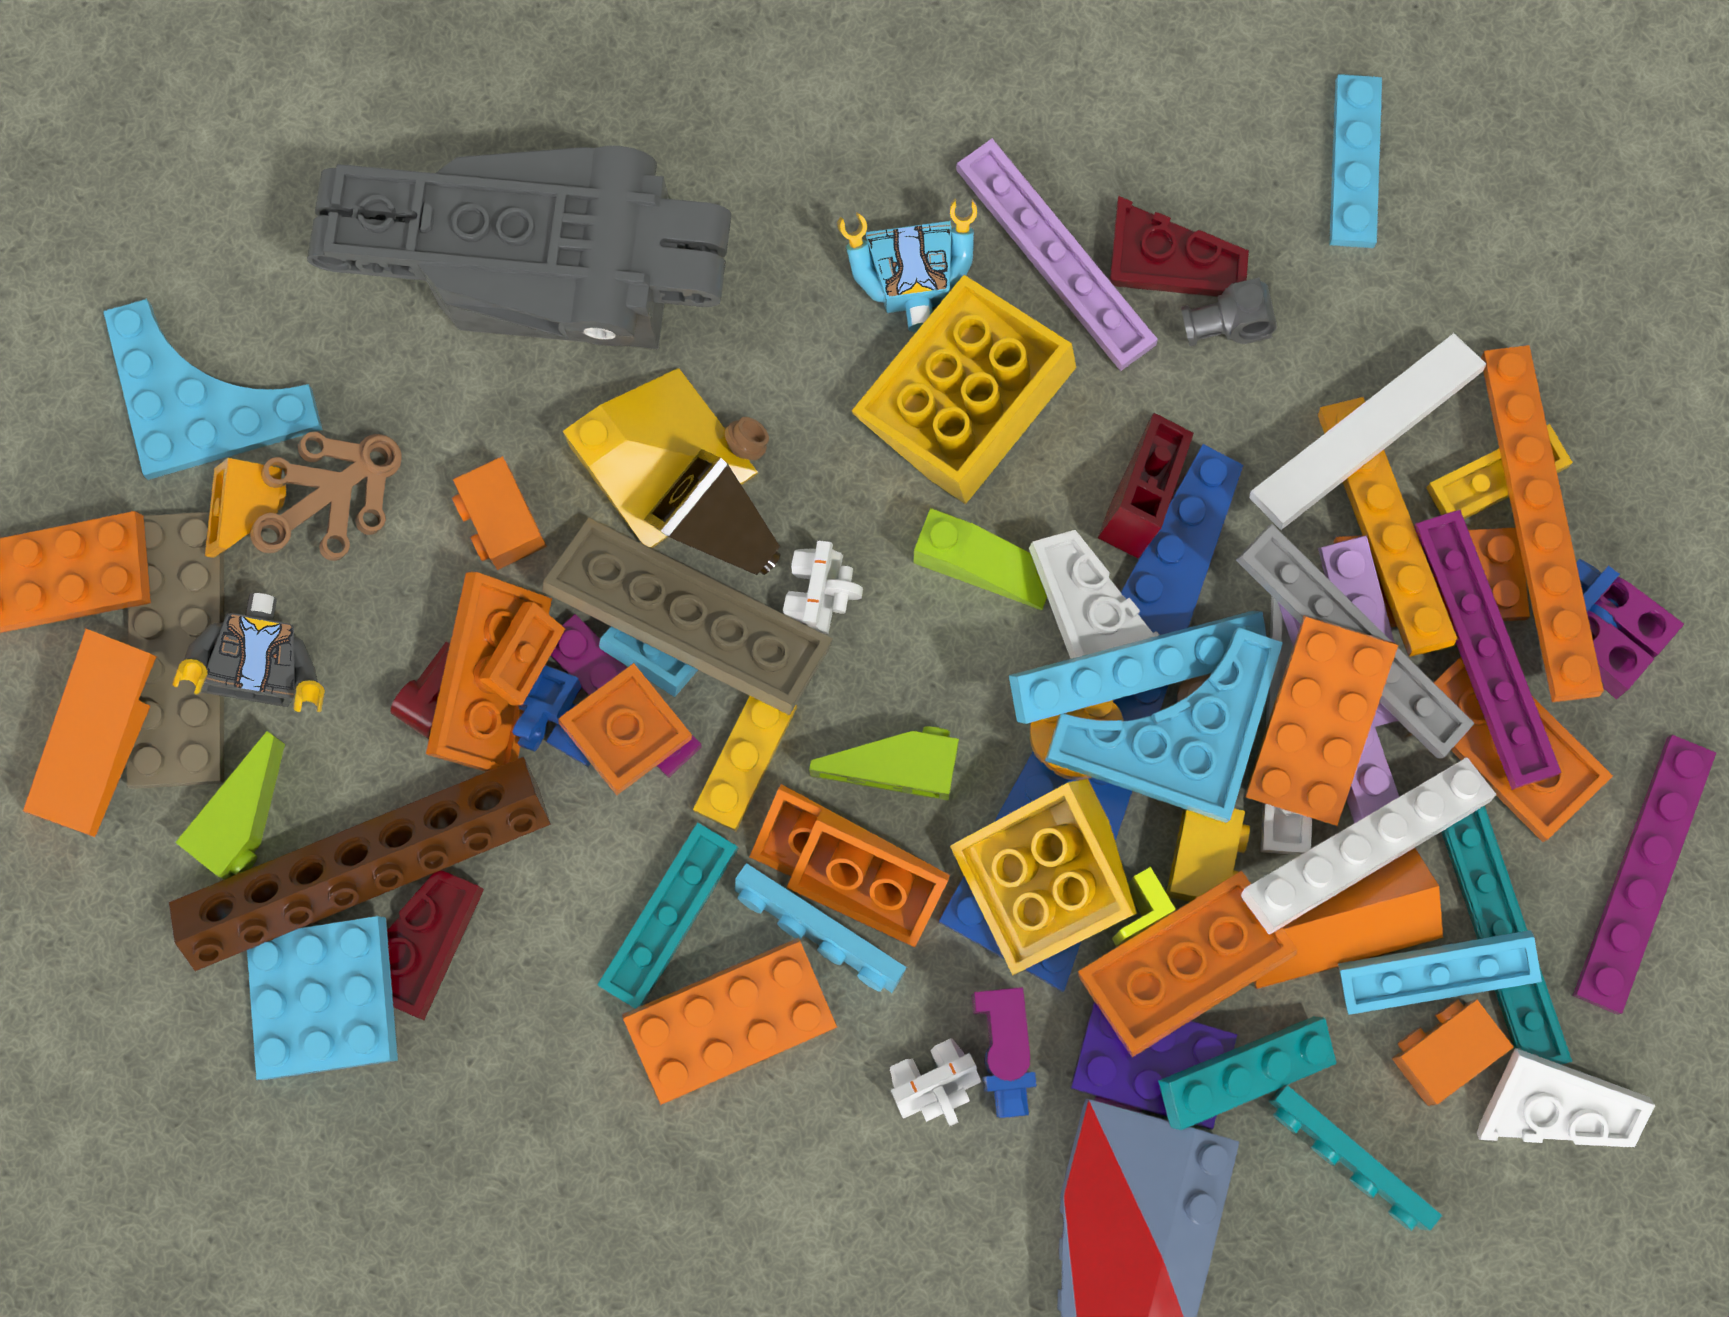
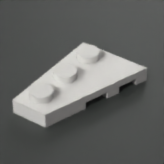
M1076 530L1031 543L1029 547L1030 553L1070 659L1159 636L1158 632L1153 633L1138 615L1140 610L1130 597L1126 599L1110 580V572Z
M1515 1048L1480 1121L1477 1135L1480 1140L1497 1141L1498 1137L1522 1138L1524 1142L1542 1143L1543 1139L1573 1140L1577 1145L1635 1147L1655 1104L1648 1096Z

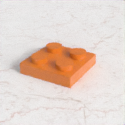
M634 663L558 718L560 726L616 795L620 794L692 740L690 731Z

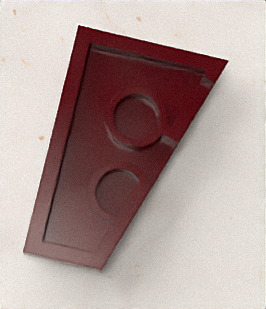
M1118 196L1110 270V282L1113 286L1218 297L1231 284L1247 280L1249 250L1204 231L1198 230L1194 232L1171 222V218L1159 212H1155V214L1149 213L1133 206L1132 201Z
M440 870L433 873L399 911L400 917L387 930L394 1008L425 1020L483 894L484 889Z

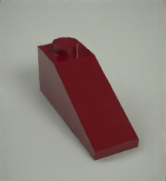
M1153 413L1109 505L1098 539L1136 558L1141 556L1162 528L1194 435L1193 432Z

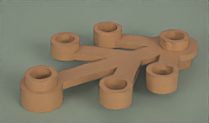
M309 432L303 436L298 444V452L304 460L317 462L326 456L354 462L342 472L289 464L287 460L280 457L269 459L261 472L262 479L268 486L279 488L286 483L318 489L281 515L267 513L260 516L253 524L250 532L253 545L264 553L280 551L288 543L293 529L330 504L327 534L320 541L319 549L322 556L330 561L342 559L350 548V541L346 534L352 487L365 478V506L356 515L355 524L358 530L366 535L377 533L386 521L385 513L382 510L385 480L395 474L402 460L399 446L388 436L373 434L364 438L360 444L328 439L318 432ZM314 440L318 442L321 452L318 454L310 453L306 449V441ZM373 451L380 452L385 457V463L383 465L374 464L370 459V453ZM269 467H281L285 477L283 479H274L269 474ZM365 513L374 514L378 519V525L375 527L367 526L363 521V515ZM265 528L274 530L277 535V541L273 543L264 541L261 537V530ZM329 539L340 541L342 552H331L327 547V541Z

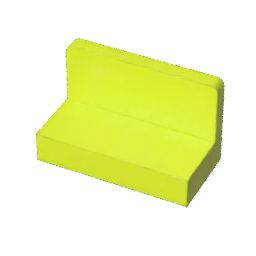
M1151 867L1135 875L1128 883L1133 902L1142 917L1120 929L1115 934L1112 940L1116 947L1176 910Z

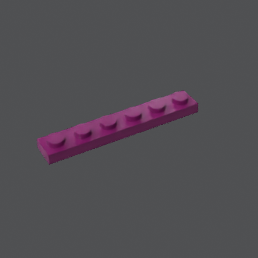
M1461 510L1416 523L1414 525L1415 531L1457 636L1456 644L1511 789L1513 790L1557 776L1562 772Z
M1675 735L1667 737L1572 996L1619 1015L1623 1013L1716 752Z

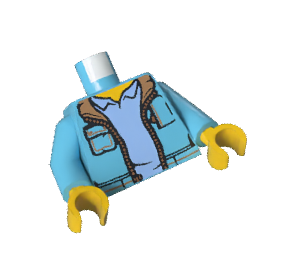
M956 199L952 201L950 215L956 223V227L952 228V230L951 221L866 232L867 222L858 212H856L859 220V227L855 232H846L842 217L837 222L839 232L849 239L846 250L854 280L873 301L883 302L887 313L906 311L908 329L911 332L918 331L932 314V307H937L961 277L967 275L973 263L974 230L970 228V223L977 216V206L973 199L971 203L972 212L964 218L959 217L955 213ZM866 233V240H862V237Z

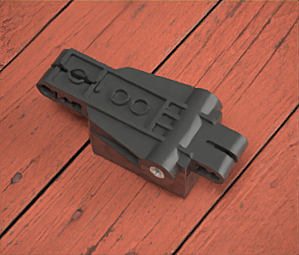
M624 146L580 147L456 157L436 173L337 164L336 168L324 169L321 172L315 214L318 217L313 219L307 261L311 265L326 271L427 281L439 306L459 330L579 341L603 346L620 345L658 349L664 303L696 307H712L720 304L726 264L723 257L727 254L732 214L727 208L713 203L669 199L664 176H656L657 162L645 152Z

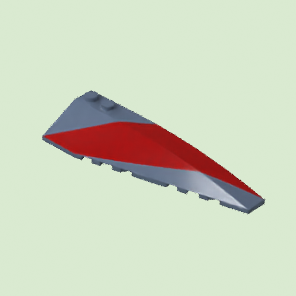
M1085 1099L1060 1194V1213H1063V1238H1059V1259L1062 1260L1061 1289H1058L1057 1310L1061 1311V1317H1197L1239 1141L1192 1127L1183 1130L1170 1128L1169 1121Z

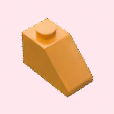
M227 458L214 468L205 556L216 557L249 534L253 524L260 516L267 513L276 514L278 510L282 509L286 497V485L279 488L268 486L261 476L263 464ZM269 467L270 476L274 479H281L282 468Z

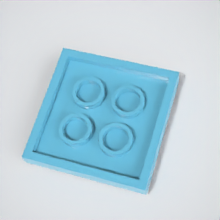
M375 916L299 928L247 950L256 1080L275 1079L398 1061L386 917Z

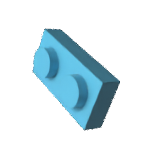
M612 626L600 639L599 648L627 667L634 663L647 680L673 697L681 691L698 671V669Z

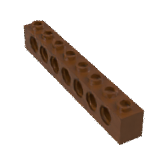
M521 757L169 902L174 942L194 971H198L261 945L264 942L273 940L551 825L538 784L525 758Z

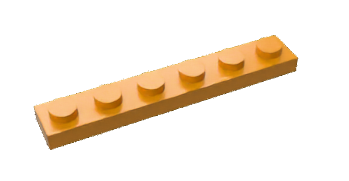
M1364 397L1320 407L1318 417L1324 434L1365 403ZM1382 450L1345 479L1343 485L1362 535L1367 536L1377 575L1408 657L1454 646L1457 636L1386 453Z

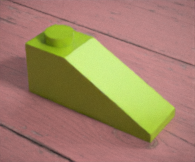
M930 508L914 549V564L1043 610L1047 595L1031 553L973 523Z
M925 726L922 732L910 731L811 760L809 771L811 777L948 801L959 739L951 738L949 730Z
M266 731L175 842L222 879H227L251 869L257 860V855L254 853L262 842L285 743L268 731Z

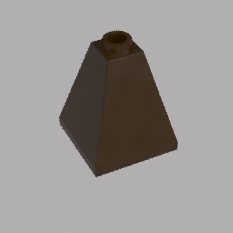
M703 449L700 450L644 519L667 537L755 575H758L759 572L762 575L767 574L777 564L781 556L777 551L780 545L728 463L721 457Z

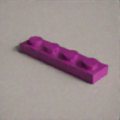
M576 614L562 625L565 631L553 650L551 657L568 674L579 678L581 688L589 696L627 668L623 663L599 648L600 639ZM692 735V740L658 764L657 767L670 778L702 747L701 743Z

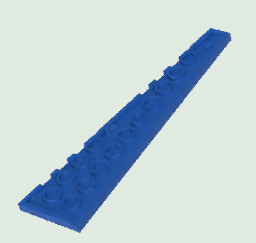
M1204 444L1169 504L1162 528L1142 553L1121 591L1126 599L1130 597L1140 610L1138 615L1153 633L1157 631L1159 635L1189 627L1243 465ZM1168 685L1114 699L1113 702L1120 709L1124 721L1152 716L1160 711ZM1032 752L995 821L1058 787L1077 780L1065 779L1055 774V771L1047 768ZM1093 777L1089 778L1088 780L1110 822L1116 841L1132 791ZM963 876L939 923L1004 959L966 878ZM1081 942L1024 971L1064 992Z

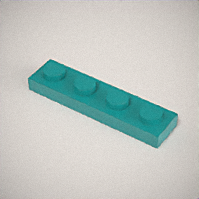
M697 822L597 986L633 1008L644 1005L737 853L738 846Z
M1313 1016L1158 1081L1170 1128L1183 1130L1333 1066L1337 1062L1326 1018Z
M1288 1085L1279 1088L1270 1098L1269 1102L1277 1108L1273 1116L1283 1126L1295 1134L1301 1128L1313 1138L1315 1142L1311 1148L1321 1158L1333 1166L1340 1161L1354 1174L1349 1180L1370 1198L1373 1199L1378 1193L1390 1203L1392 1207L1388 1213L1406 1229L1412 1231L1417 1226L1421 1230L1431 1231L1443 1216Z

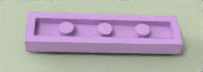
M1367 536L1319 547L1318 551L1325 576L1374 625L1394 642ZM1379 702L1373 719L1374 726L1398 721Z

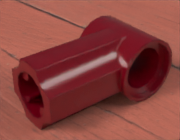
M447 641L418 680L409 681L399 691L391 705L390 712L393 716L427 739L430 737L450 643Z

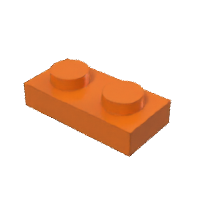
M534 601L523 602L479 679L510 705H523L564 633L565 628Z

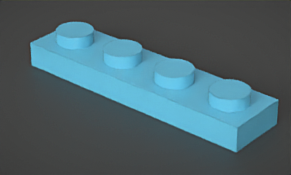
M1338 74L1335 81L1329 245L1374 248L1377 243L1382 77Z
M746 863L736 877L735 891L739 893V901L756 913H762L765 910L779 919L777 924L783 931L794 938L799 937V939L804 935L819 945L817 951L830 962L841 965L844 961L859 971L857 977L870 988L876 991H881L885 988L893 993L905 973L906 966Z
M1531 930L1338 964L1348 1015L1542 982L1535 937Z

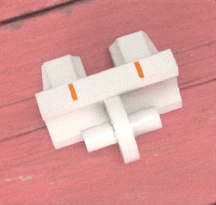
M817 541L816 549H797L794 551L792 574L796 578L810 579L808 593L788 591L785 597L783 613L821 633L829 634L832 612L845 614L848 600L861 599L863 587L851 582L853 575L852 567L841 566L842 553L833 550L831 542Z
M948 1039L935 1045L930 1050L938 1068L924 1075H920L913 1059H905L890 1067L894 1089L891 1092L903 1119L919 1111H922L926 1122L944 1114L949 1126L958 1123L953 1109L970 1101L965 1090L981 1083L971 1054L964 1055L953 1039Z

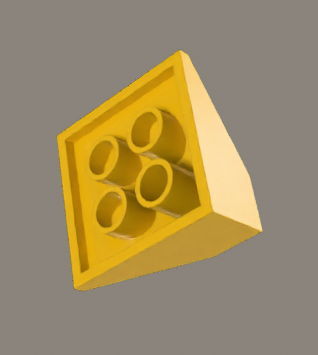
M679 368L599 405L563 430L568 445L641 544L651 549L666 539L667 536L655 529L644 519L701 449L721 457L727 462L741 485L758 474V471L748 459L739 458L731 452L725 438L726 429Z
M1088 778L1068 782L950 845L1012 975L1136 914L1110 822Z

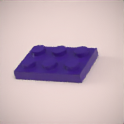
M1093 1000L1070 1089L1168 1117L1158 1080L1233 1050L1237 1034L1190 1021L1134 1057H1131ZM1216 1116L1195 1125L1213 1130Z

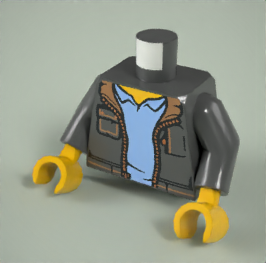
M262 593L249 594L245 615L227 613L223 623L210 624L189 645L184 660L179 664L173 680L174 687H178L181 680L193 682L196 686L194 694L202 692L284 707L290 705L294 698V692H296L293 707L296 712H301L302 702L305 701L314 703L317 706L316 711L321 712L325 693L324 687L317 681L316 669L304 642L294 636V626L289 623L273 621L277 598Z

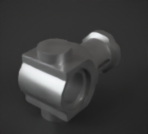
M1260 277L1231 284L1224 290L1222 295L1218 296V303L1190 309L1188 305L1181 307L1189 346L1196 345L1200 339L1225 334L1228 340L1232 339L1237 343H1252L1272 338V334L1277 328L1269 288L1266 283L1260 281Z

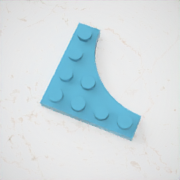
M147 299L103 311L142 473L147 480L303 436L309 432L323 430L313 391L309 384L284 389H253L220 381L192 366L174 350L164 336L156 320L152 305Z
M1238 627L1233 632L1224 656L1210 677L1187 698L1169 708L1154 713L1152 716L1122 722V720L1101 721L1084 719L1063 713L1058 718L1045 761L1227 823L1232 816L1283 642Z

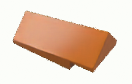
M85 629L23 812L93 837L96 836L150 709V705L139 701V697L156 660V656Z
M782 784L778 788L749 856L758 862L791 876L786 888L913 947H916L950 877L949 874Z
M1416 848L1411 849L1283 926L1282 928L1298 949L1297 955L1255 980V988L1259 989L1338 967L1339 963L1373 958L1443 938L1439 885Z

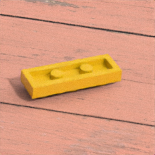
M1548 424L1547 429L1556 471L1559 473L1567 469L1573 462L1552 426ZM1499 449L1429 483L1426 489L1441 515L1461 510L1463 518L1466 519L1509 497Z
M749 696L693 808L695 813L735 832L737 831L797 709V705L791 714L788 715Z

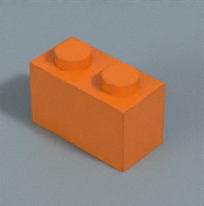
M503 456L453 479L459 494L453 496L452 500L463 522L471 519L478 532L470 538L482 562L490 558L496 569L499 570L547 547Z
M1456 999L1435 1015L1440 1023L1425 1033L1419 1027L1397 1043L1402 1051L1394 1056L1392 1060L1427 1106L1438 1105L1514 1048L1477 999L1466 1002L1464 1005L1459 999Z

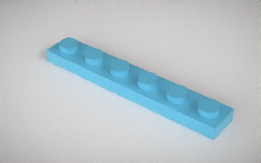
M1249 611L1009 675L1017 722L1027 724L1213 673L1229 646L1233 632L1238 627L1267 637L1263 612Z

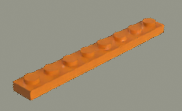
M1530 345L1486 350L1481 356V359L1486 363L1483 373L1552 702L1600 697L1604 689Z

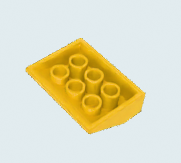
M963 275L852 409V413L930 481L964 504H967L1076 369L1072 343L966 275Z

